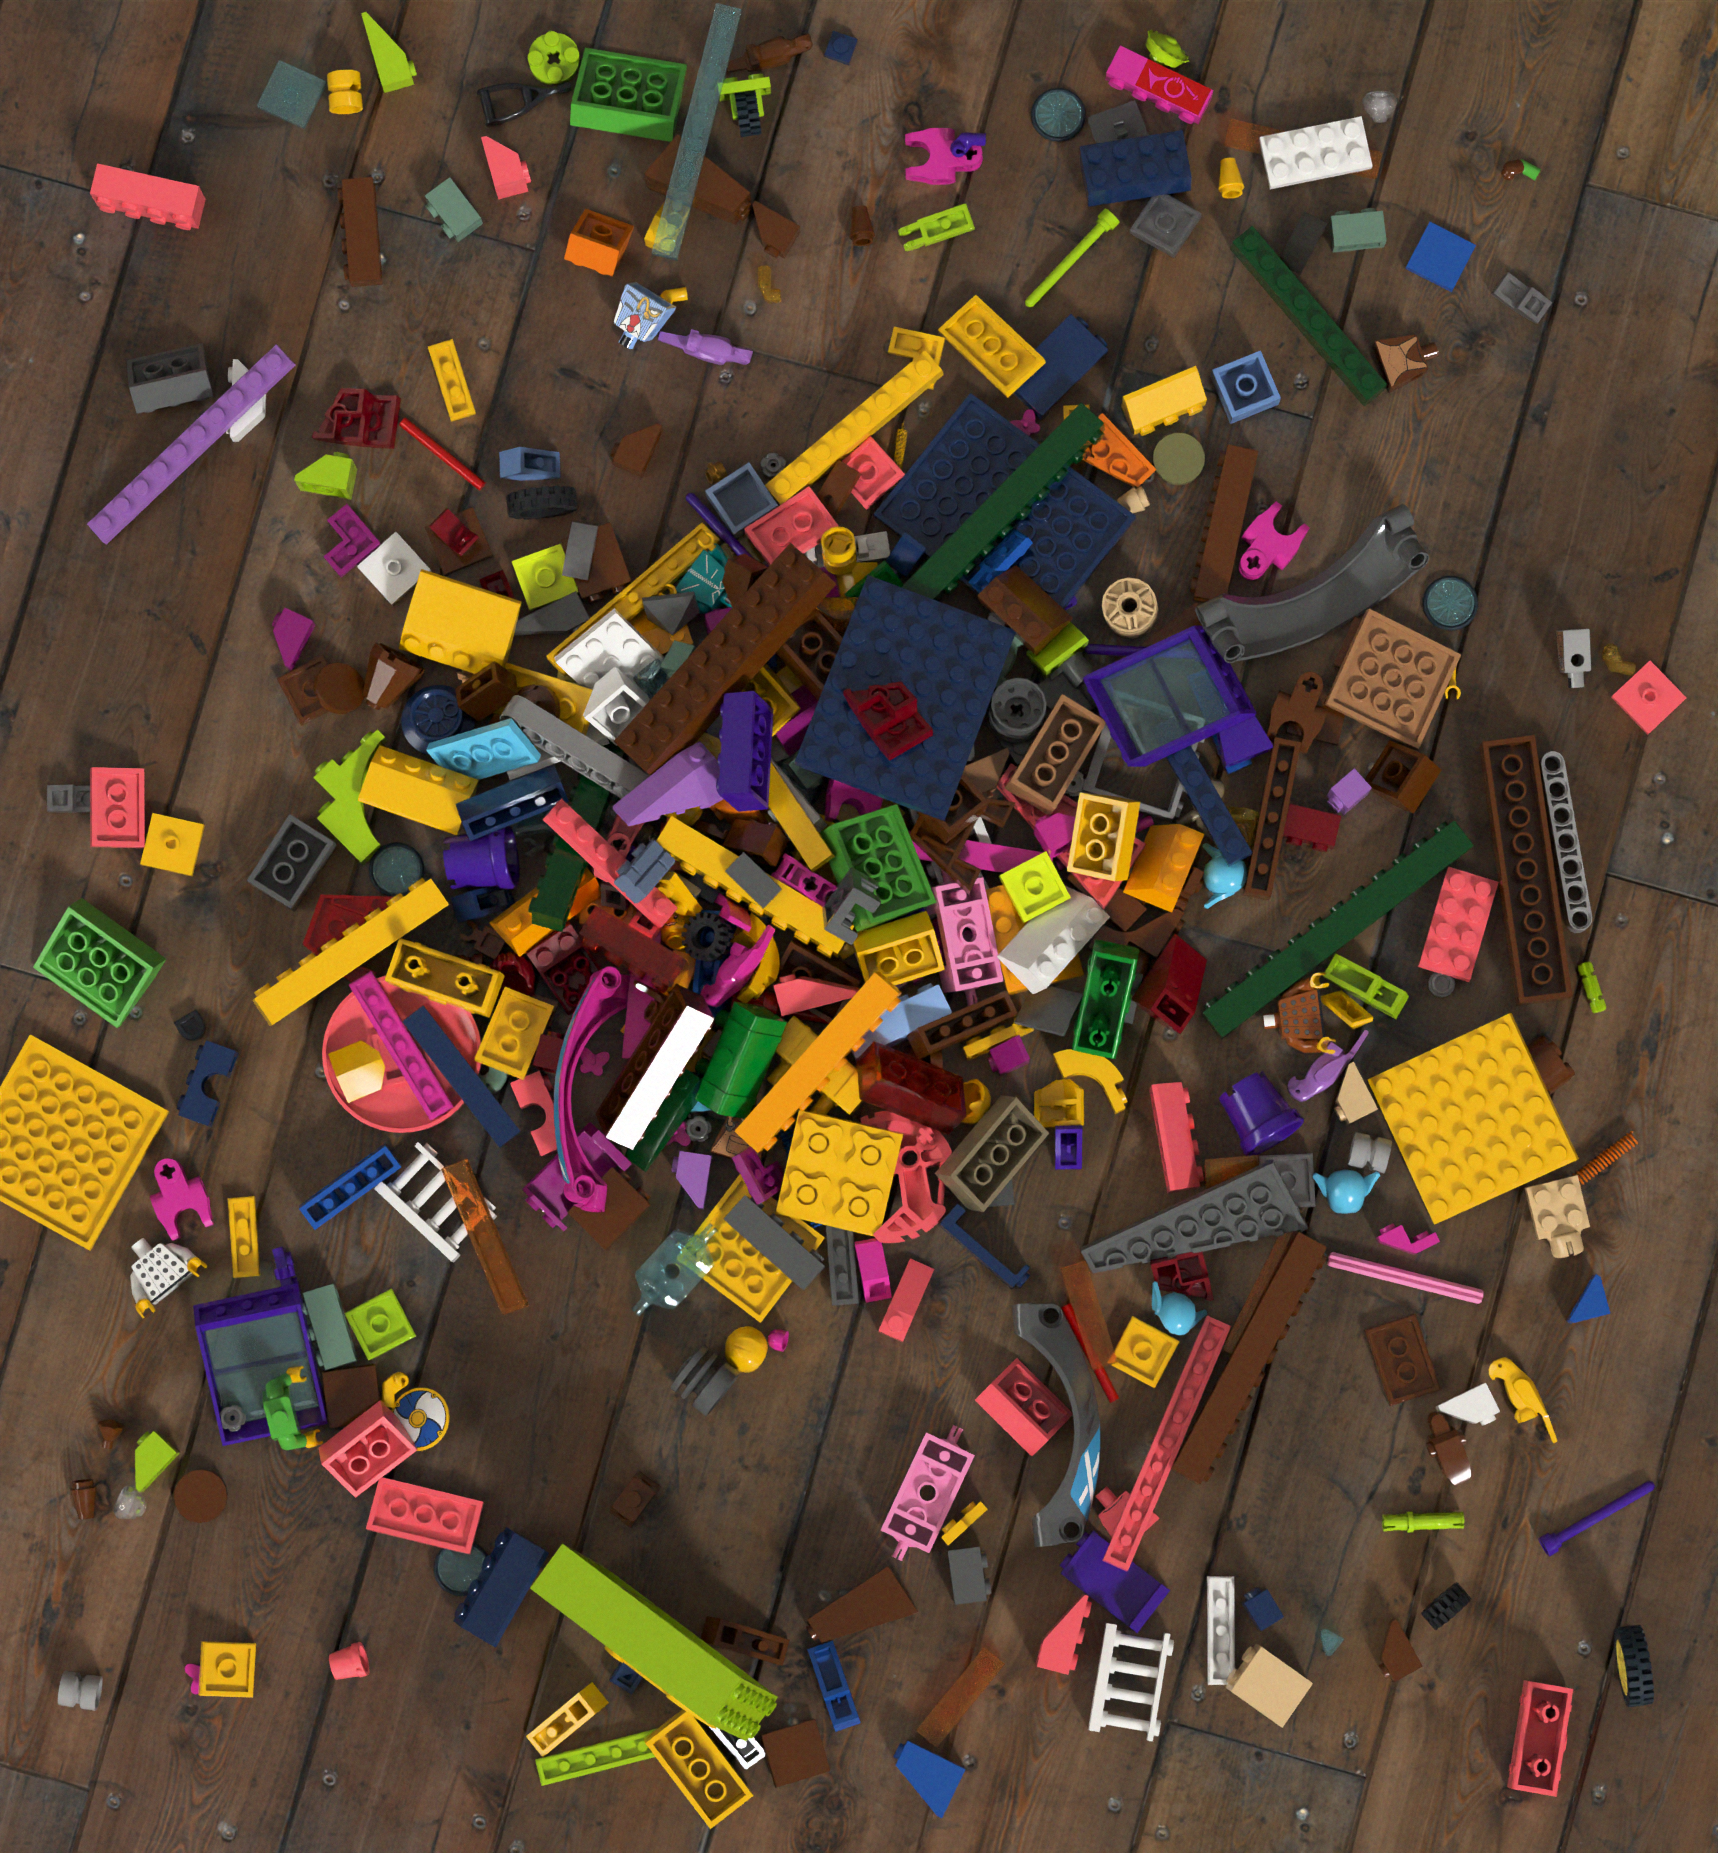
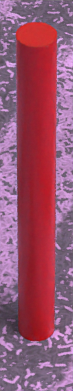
M405 417L400 422V427L480 491L485 486V481Z
M1071 1303L1065 1305L1061 1309L1109 1402L1111 1403L1119 1399Z

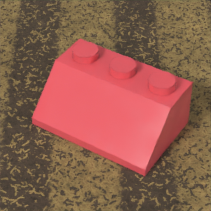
M1018 1358L975 1399L1031 1456L1072 1416V1412Z
M381 1400L319 1447L321 1464L355 1498L417 1451L416 1445L398 1417Z

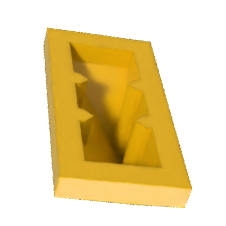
M1342 990L1320 996L1321 1002L1353 1030L1373 1021V1016Z

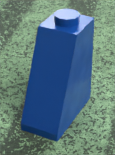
M909 1740L906 1741L905 1745L900 1743L893 1756L898 1759L896 1762L897 1768L933 1812L942 1818L966 1769Z

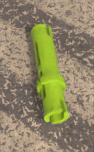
M1406 1511V1514H1382L1383 1531L1407 1530V1533L1420 1529H1464L1463 1511L1413 1514L1412 1511Z

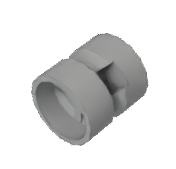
M1355 1132L1347 1164L1357 1168H1363L1367 1165L1370 1171L1384 1174L1390 1156L1392 1140L1381 1137L1372 1140L1368 1134Z
M65 1670L60 1681L58 1705L74 1707L76 1704H79L81 1709L96 1711L101 1698L102 1676L87 1674L82 1678L78 1672Z

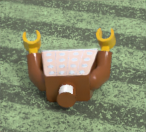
M1315 973L1312 977L1295 982L1281 994V1000H1278L1276 1003L1277 1012L1263 1014L1264 1030L1279 1028L1280 1038L1286 1040L1288 1046L1303 1053L1324 1052L1334 1054L1335 1050L1327 1048L1330 1041L1336 1042V1040L1325 1037L1320 989H1318L1329 986V983L1321 984L1319 982L1320 976L1326 973Z

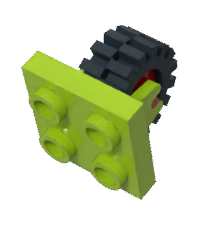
M753 74L748 76V80L738 81L737 77L723 79L722 84H718L720 102L730 100L733 121L738 120L741 137L761 135L759 117L764 116L761 96L771 94L770 78L764 77L763 74Z

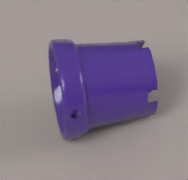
M511 825L472 841L469 840L467 833L445 837L443 844L450 843V850H443L447 880H455V884L450 885L451 889L499 887L503 890H514L517 888L520 877L519 858Z
M1263 1071L1260 1074L1257 1072L1233 1085V1094L1230 1097L1226 1091L1219 1097L1220 1103L1224 1107L1241 1140L1240 1147L1246 1158L1259 1155L1279 1144L1304 1123V1118L1297 1109H1291Z

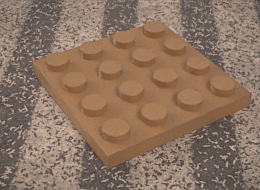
M1366 609L1324 705L1418 750L1461 654L1371 609Z

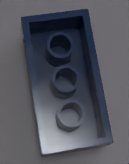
M1183 130L1080 146V165L1088 207L1191 191L1192 176Z

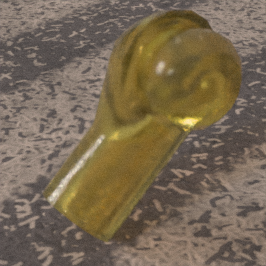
M760 266L758 268V287L765 301L769 304H772V302L779 303L781 301V290L771 289V268L769 266Z
M1607 644L1602 652V658L1608 669L1612 672L1633 676L1636 663L1623 661L1618 652V647L1615 644Z

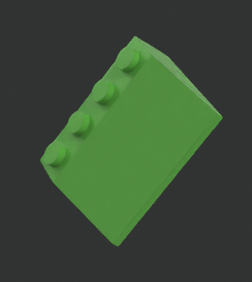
M585 48L571 102L570 125L671 142L677 125L687 64Z
M897 804L830 825L820 832V835L835 856L829 860V864L838 885L851 867L874 879L879 884L877 890L872 892L881 899V904L874 913L856 903L851 909L855 913V918L852 922L856 932L884 924L936 903Z
M80 898L68 906L33 968L113 1026L119 1028L153 982L166 958L86 900Z

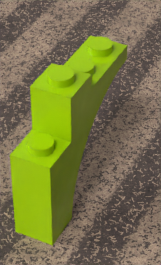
M378 729L374 733L368 732L360 741L362 745L355 752L350 750L341 759L343 763L340 766L333 759L329 763L324 761L315 770L317 774L313 777L335 799L333 803L329 801L318 811L320 815L317 819L363 866L382 847L373 836L368 825L364 803L358 801L370 763L379 745L383 746L387 741Z

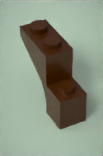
M1173 909L1172 913L1167 912L1131 932H1118L1102 925L1088 946V950L1092 952L1094 941L1097 939L1126 946L1130 944L1156 960L1158 955H1161L1168 945V939L1171 934L1175 933L1177 935L1184 925L1185 921L1181 919L1184 912L1179 909Z

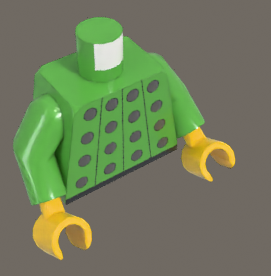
M304 1366L289 1367L286 1373L269 1381L265 1386L266 1391H263L262 1402L271 1438L274 1441L278 1440L280 1447L284 1450L303 1447L311 1448L323 1444V1441L319 1442L316 1439V1433L320 1432L319 1429L301 1434L289 1387L291 1383L306 1381V1376H300V1371Z

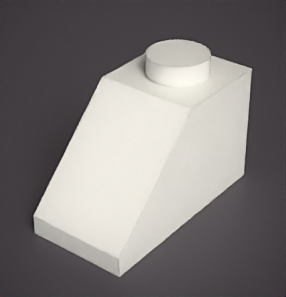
M1486 1383L1435 1406L1438 1412L1472 1424L1480 1422L1482 1426L1496 1420L1495 1414L1500 1412Z

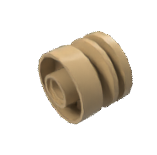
M1128 577L1117 580L1108 587L1103 595L1102 610L1104 618L1110 629L1117 635L1134 639L1146 635L1155 626L1159 614L1157 599L1150 586L1140 579ZM1135 604L1137 608L1133 612L1124 611L1127 605Z

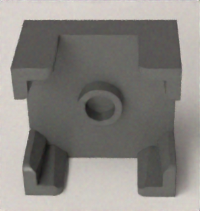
M851 867L822 908L824 930L852 945L858 934L850 929L855 918V913L851 909L856 903L874 913L881 904V899L872 893L879 887L878 882Z

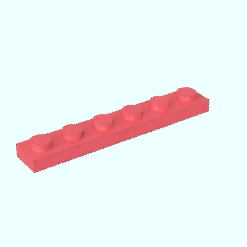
M560 799L542 819L658 929L677 910V907L656 887L639 903H634L630 900L626 893L622 892L614 884V881L619 876L616 871L626 859L563 799Z

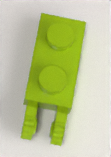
M962 204L918 219L917 222L898 229L900 236H908L920 230L921 238L908 241L903 245L905 251H911L924 245L926 247L975 230L967 205Z

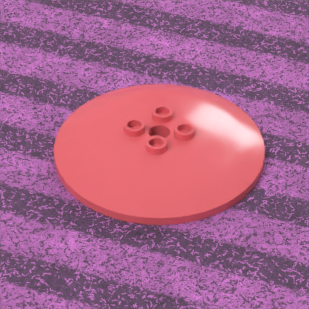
M386 976L376 978L401 1021H404L416 1010L424 1006L479 1076L481 1063L474 1060L481 1044V1038L471 1013L447 1003L443 1005L427 999L428 997L414 992L404 991L402 988L386 982ZM351 992L333 1013L323 1040L322 1059L324 1073L337 1101L347 1112L362 1123L393 1133H410L425 1130L452 1116L465 1102L410 1031L407 1029L453 1105L452 1109L430 1121L354 993ZM362 1040L380 1052L385 1064L383 1085L381 1090L348 1103L336 1078L328 1054Z

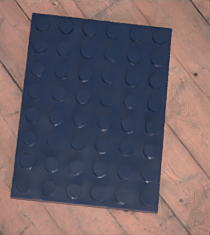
M970 393L873 515L900 537L905 532L926 548V556L930 558L1040 444ZM1070 466L1067 469L1068 474L1059 483L1055 481L1049 487L1050 492L1042 501L1036 500L1031 506L1032 510L1023 520L1018 519L1012 525L1013 529H1017L1029 537L1033 544L1023 556L1019 557L1009 567L1010 569L1017 565L1063 609L1066 608L1136 519L1133 513ZM1001 537L994 543L995 548L1003 540ZM983 556L975 563L977 565L976 569L969 576L963 575L959 580L977 595L979 593L973 589L969 581L980 570L978 565L985 559Z
M867 575L794 765L945 821L1016 633L1008 627ZM902 682L917 698V712L933 728V736L889 761L857 719L843 695L844 690L851 688L852 691L866 690L872 685L882 686L888 683Z

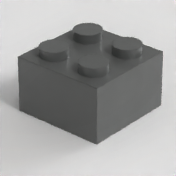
M980 1546L948 1550L954 1604L987 1601L986 1595L991 1594L990 1579L984 1578L983 1568L988 1567L986 1551L980 1552Z

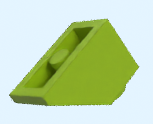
M147 1431L137 1441L139 1447L135 1450L136 1489L139 1492H144L180 1454L158 1431H153L151 1434Z

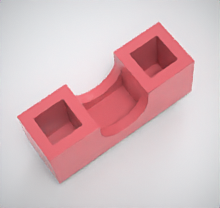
M537 1071L526 1076L524 1080L518 1079L511 1082L510 1085L521 1109L537 1105L545 1110V1123L540 1128L531 1131L541 1157L544 1158L558 1152L554 1126V1100H552L549 1093L553 1087L548 1075L542 1076L541 1072Z

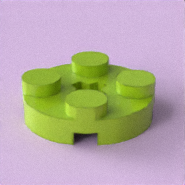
M549 31L538 37L529 49L528 62L531 72L537 80L546 85L570 81L579 69L580 55L577 45L571 38L562 33ZM550 54H559L560 63H548V56Z

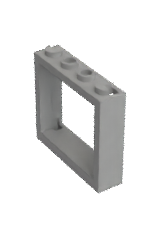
M1115 690L1123 706L1166 720L1174 717L1171 709ZM1181 712L1188 727L1194 728V731L1204 726L1205 719ZM1105 724L1082 793L1126 798L1095 788L1111 739L1110 730L1107 724ZM1197 742L1191 745V747L1195 752L1197 758L1199 759L1200 753L1196 752V748L1198 745ZM1177 780L1167 811L1140 802L1139 812L1168 822H1172L1174 816L1179 817L1184 802L1179 800L1182 791L1185 792L1179 780Z

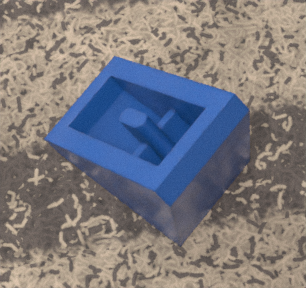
M1597 1274L1592 1275L1566 1321L1570 1324L1610 1314L1602 1280Z

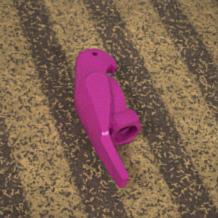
M767 925L755 946L750 949L739 943H733L730 949L731 955L719 968L715 984L711 986L706 984L701 990L700 995L704 997L708 1005L717 1008L729 997L744 988L762 960L775 932L771 925Z

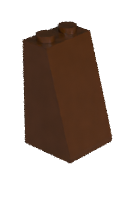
M678 134L644 173L646 186L650 190L735 225L739 220L744 221L752 211L750 208L752 205L750 192Z
M887 1566L808 1618L809 1625L806 1626V1629L814 1641L819 1638L822 1643L901 1619L918 1611L889 1566Z

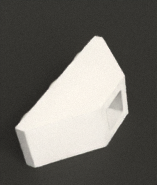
M233 359V367L228 368V382L232 383V386L249 371L238 359ZM266 394L226 431V434H230L233 442H239L265 418Z

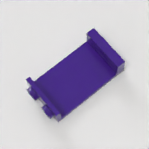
M1092 1531L1090 1534L1084 1532L1076 1543L1079 1547L1073 1556L1068 1553L1059 1565L1063 1568L1060 1574L1138 1633L1170 1590L1134 1562H1131L1128 1571H1124L1102 1561L1109 1543L1095 1531Z

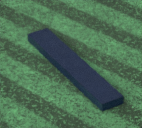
M424 1006L402 1021L499 1148L521 1132Z

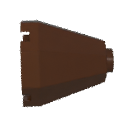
M375 643L370 652L363 696L367 699L366 704L377 710H380L381 707L389 708L421 679L425 669L415 660L411 659L409 661L405 658V654L383 643Z

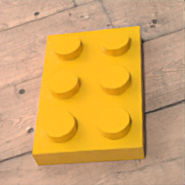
M504 987L474 1061L524 1080L536 1053L540 1035L544 1034L554 1006Z

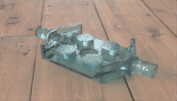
M711 1223L708 1224L700 1235L674 1230L635 1272V1277L642 1293L641 1299L631 1308L633 1312L637 1311L635 1314L641 1316L644 1310L652 1304L671 1310L676 1309L678 1304L714 1267L707 1244L708 1240L718 1230L716 1228L711 1230L713 1227ZM673 1263L679 1267L680 1273L677 1278H671L667 1275L666 1267L668 1264Z

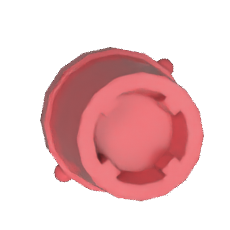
M361 1642L353 1643L349 1647L329 1654L330 1668L336 1680L369 1675V1661Z

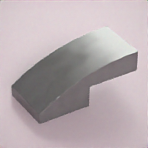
M1509 272L1504 274L1491 295L1535 324H1538L1552 304L1549 299L1536 289L1527 287Z
M572 521L562 576L583 580L589 579L599 525Z
M47 785V812L90 813V785Z

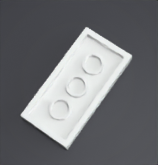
M1362 116L1259 138L1270 189L1368 170L1373 167Z

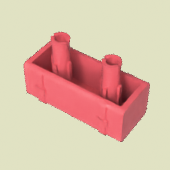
M1524 1680L1522 1695L1519 1699L1520 1708L1512 1759L1508 1770L1510 1771L1508 1788L1557 1797L1558 1785L1561 1779L1560 1772L1563 1753L1567 1744L1569 1714L1572 1709V1688Z

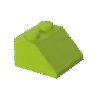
M334 452L333 455L326 454L296 474L294 481L300 491L352 500L357 468L353 460L349 459L348 454Z
M1070 622L1037 656L1030 650L1027 651L1026 656L1041 676L1046 679L1071 656L1079 651L1081 653L1085 651L1089 640Z

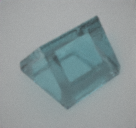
M1320 1629L1323 1653L1325 1656H1331L1344 1641V1638L1328 1629Z

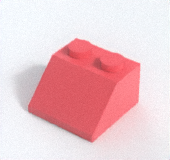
M487 136L481 137L498 200L528 192L527 183H530L531 179L526 161L520 162L518 153Z

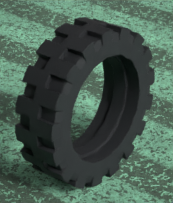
M569 486L533 487L506 495L509 518H524V520L532 518L542 519L545 517L553 518L573 513L578 509L576 489Z

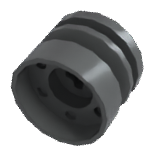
M1023 678L1006 680L999 685L992 695L988 712L989 724L994 733L1001 739L1014 743L1027 741L1036 735L1042 725L1047 703L1043 691L1037 684ZM1018 710L1021 712L1020 716H1019V715H1016L1015 717H1012V716H1011L1012 712L1015 713V712H1017Z
M704 1344L684 1362L676 1373L675 1380L670 1389L676 1393L683 1384L687 1387L682 1393L681 1398L685 1399L692 1392L696 1393L697 1396L692 1406L706 1417L729 1390L740 1372L727 1362L718 1369L714 1368L713 1366L718 1355L714 1353L708 1361L704 1360V1357L710 1350Z

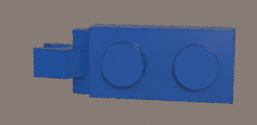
M1013 529L978 565L980 570L969 581V584L976 592L980 593L995 577L1007 571L1019 557L1023 556L1033 542L1017 529Z

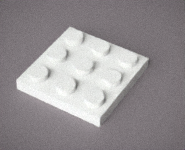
M614 608L554 658L556 663L579 685L593 689L595 683L615 666L638 686L660 668L665 657Z

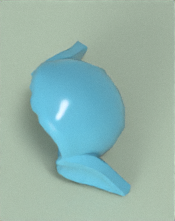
M1205 843L1202 847L1212 857L1205 865L1203 874L1205 887L1213 893V896L1204 904V907L1208 909L1218 901L1234 895L1235 892L1240 890L1247 881L1248 872L1243 860L1228 867L1219 849Z
M1340 1170L1333 1172L1328 1178L1318 1173H1313L1312 1177L1318 1184L1324 1197L1327 1198L1330 1208L1335 1213L1348 1214L1356 1213L1361 1209L1364 1198L1370 1193L1373 1185L1380 1177V1173L1374 1172L1363 1177L1357 1171Z
M1154 1281L1152 1283V1310L1155 1311V1315L1159 1316L1165 1329L1170 1333L1185 1335L1207 1315V1310L1205 1309L1196 1312L1195 1304L1182 1293L1173 1292L1162 1297L1158 1282Z

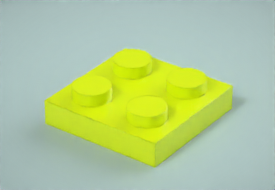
M561 544L512 561L530 612L547 606L575 591L579 594L574 578L562 576L565 553Z
M1047 851L998 876L1023 923L1071 898Z

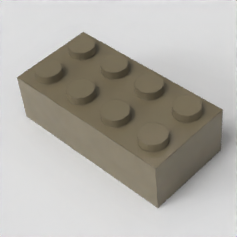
M1000 1095L935 1174L968 1210L984 1212L1048 1136L1049 1132L1017 1097Z

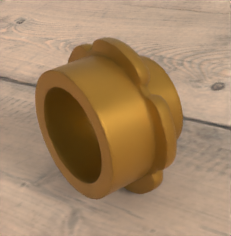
M721 462L708 463L705 475L710 484H716L727 477V472Z

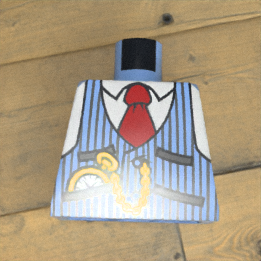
M637 282L626 284L614 319V324L625 330L619 343L626 348L633 349L638 339L643 342L652 340L673 314L676 306Z

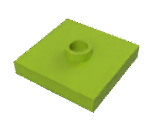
M393 1289L344 1313L368 1361L416 1337Z

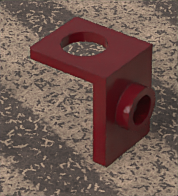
M447 508L429 525V528L452 551L460 556L479 538L477 534L470 531Z

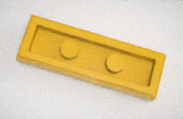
M453 339L428 346L451 422L475 415V408Z
M255 1196L228 1198L233 1278L261 1276Z

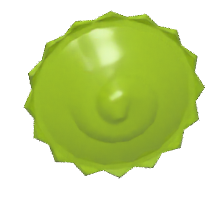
M1148 31L1146 47L1150 51L1149 57L1152 61L1164 67L1168 65L1173 68L1189 62V56L1185 55V51L1181 49L1176 38L1158 33V31Z

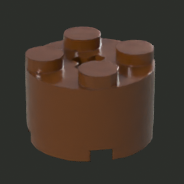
M1544 1035L1527 1045L1549 1095L1571 1080V1077L1575 1075L1572 1067L1567 1062L1563 1063L1559 1056L1562 1052L1553 1041L1549 1042Z

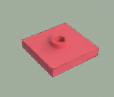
M871 435L842 460V462L861 473L851 493L866 510L905 475Z
M1651 661L1647 662L1611 697L1647 735L1686 699L1682 692Z

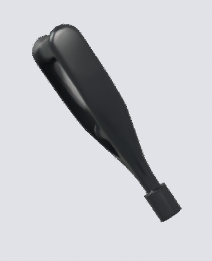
M569 81L559 83L554 87L504 83L477 90V95L480 96L486 120L484 124L487 127H492L523 116L545 98L555 93L562 94L570 92L572 89ZM511 89L521 90L525 107L512 114L496 118L489 93ZM532 91L539 94L536 99L533 98Z

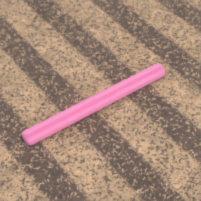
M1331 1252L1328 1256L1327 1265L1330 1267L1476 1304L1481 1303L1484 1292L1481 1289Z

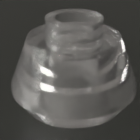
M1374 91L1367 93L1362 99V103L1367 116L1372 118V121L1386 122L1388 118L1393 116L1398 99L1391 92Z
M127 1485L121 1490L113 1509L116 1518L134 1520L137 1516L141 1517L147 1507V1502L144 1501L145 1496L134 1485Z

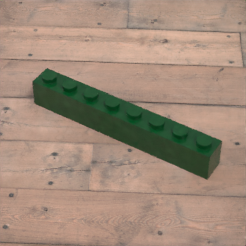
M1251 226L1232 242L1230 250L1360 403L1365 407L1385 390L1387 383L1257 230Z
M608 739L609 744L603 747L626 760L627 754ZM578 773L577 779L580 782L578 787L574 786L572 788L569 799L572 802L570 807L599 833L613 793ZM556 833L553 841V846H556L553 853L549 852L545 863V868H547L546 874L539 877L537 884L539 893L537 898L532 897L528 912L532 913V924L563 932L588 862Z

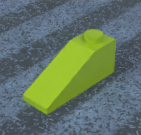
M367 12L361 13L384 93L414 85L412 76H416L417 73L413 60H407L403 50Z

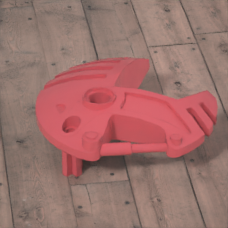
M888 1110L875 1112V1117L869 1119L868 1115L860 1118L861 1123L903 1133L894 1174L899 1176L903 1206L873 1235L880 1243L905 1242L901 1236L908 1235L911 1239H915L920 1236L916 1231L922 1229L928 1232L946 1214V1208L943 1206L946 1185L938 1178L937 1204L933 1202L928 1169L940 1165V1168L953 1152L941 1132L925 1119L903 1111ZM909 1153H915L917 1155L916 1163L910 1166L904 1164L905 1156Z

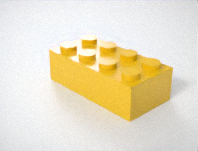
M685 1710L679 1711L644 1738L645 1744L710 1829L753 1797L752 1791L702 1725Z

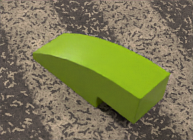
M1338 954L1334 955L1325 971L1326 974L1323 975L1325 979L1394 1019H1397L1409 998L1406 991L1386 982L1380 976Z

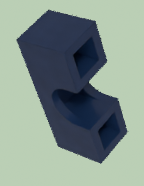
M207 1040L204 1046H199L195 1056V1060H198L195 1070H190L186 1080V1085H189L186 1095H181L177 1104V1110H180L179 1116L212 1127L220 1102L206 1095L205 1083L213 1075H223L230 1078L239 1055L237 1051Z

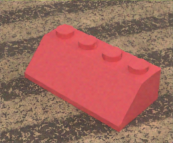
M1182 1082L1151 1085L1149 1092L1167 1194L1197 1189L1200 1187V1182L1204 1181L1202 1167L1197 1166L1195 1156L1199 1155L1197 1139L1192 1140L1190 1130L1195 1129L1193 1115L1192 1113L1187 1114L1186 1103H1190L1188 1088H1183Z

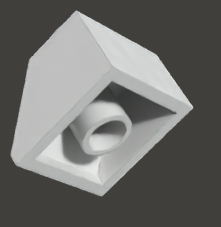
M615 666L595 683L583 716L617 746L614 740L650 699L640 687Z

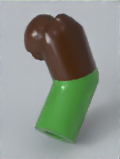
M1524 159L1508 161L1503 165L1504 169L1501 171V176L1506 180H1512L1515 175L1522 173L1536 180L1541 169Z

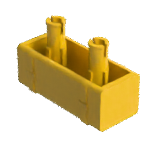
M402 938L398 940L385 977L386 982L400 987L404 991L414 992L428 997L427 999L443 1005L447 1003L465 1009L469 1013H476L488 1018L491 1016L504 979V975L500 971L491 969L486 965L476 964L426 947V945L421 943H414Z
M793 1016L786 1024L782 1034L783 1038L775 1051L781 1056L780 1060L782 1061L770 1076L766 1078L774 1086L818 1037L810 1026L805 1025L796 1016ZM848 1061L839 1072L833 1070L828 1076L831 1081L822 1090V1096L810 1111L827 1115L835 1105L836 1107L840 1106L852 1116L877 1085L862 1070L857 1069Z

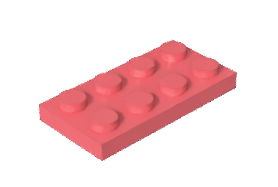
M1447 867L1418 967L1465 982L1470 981L1499 882Z
M382 1477L377 1484L366 1529L471 1555L484 1502Z

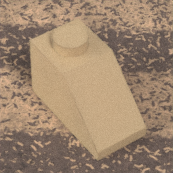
M1354 1062L1346 1067L1335 1101L1337 1107L1334 1108L1341 1122L1345 1120L1347 1125L1378 1110Z

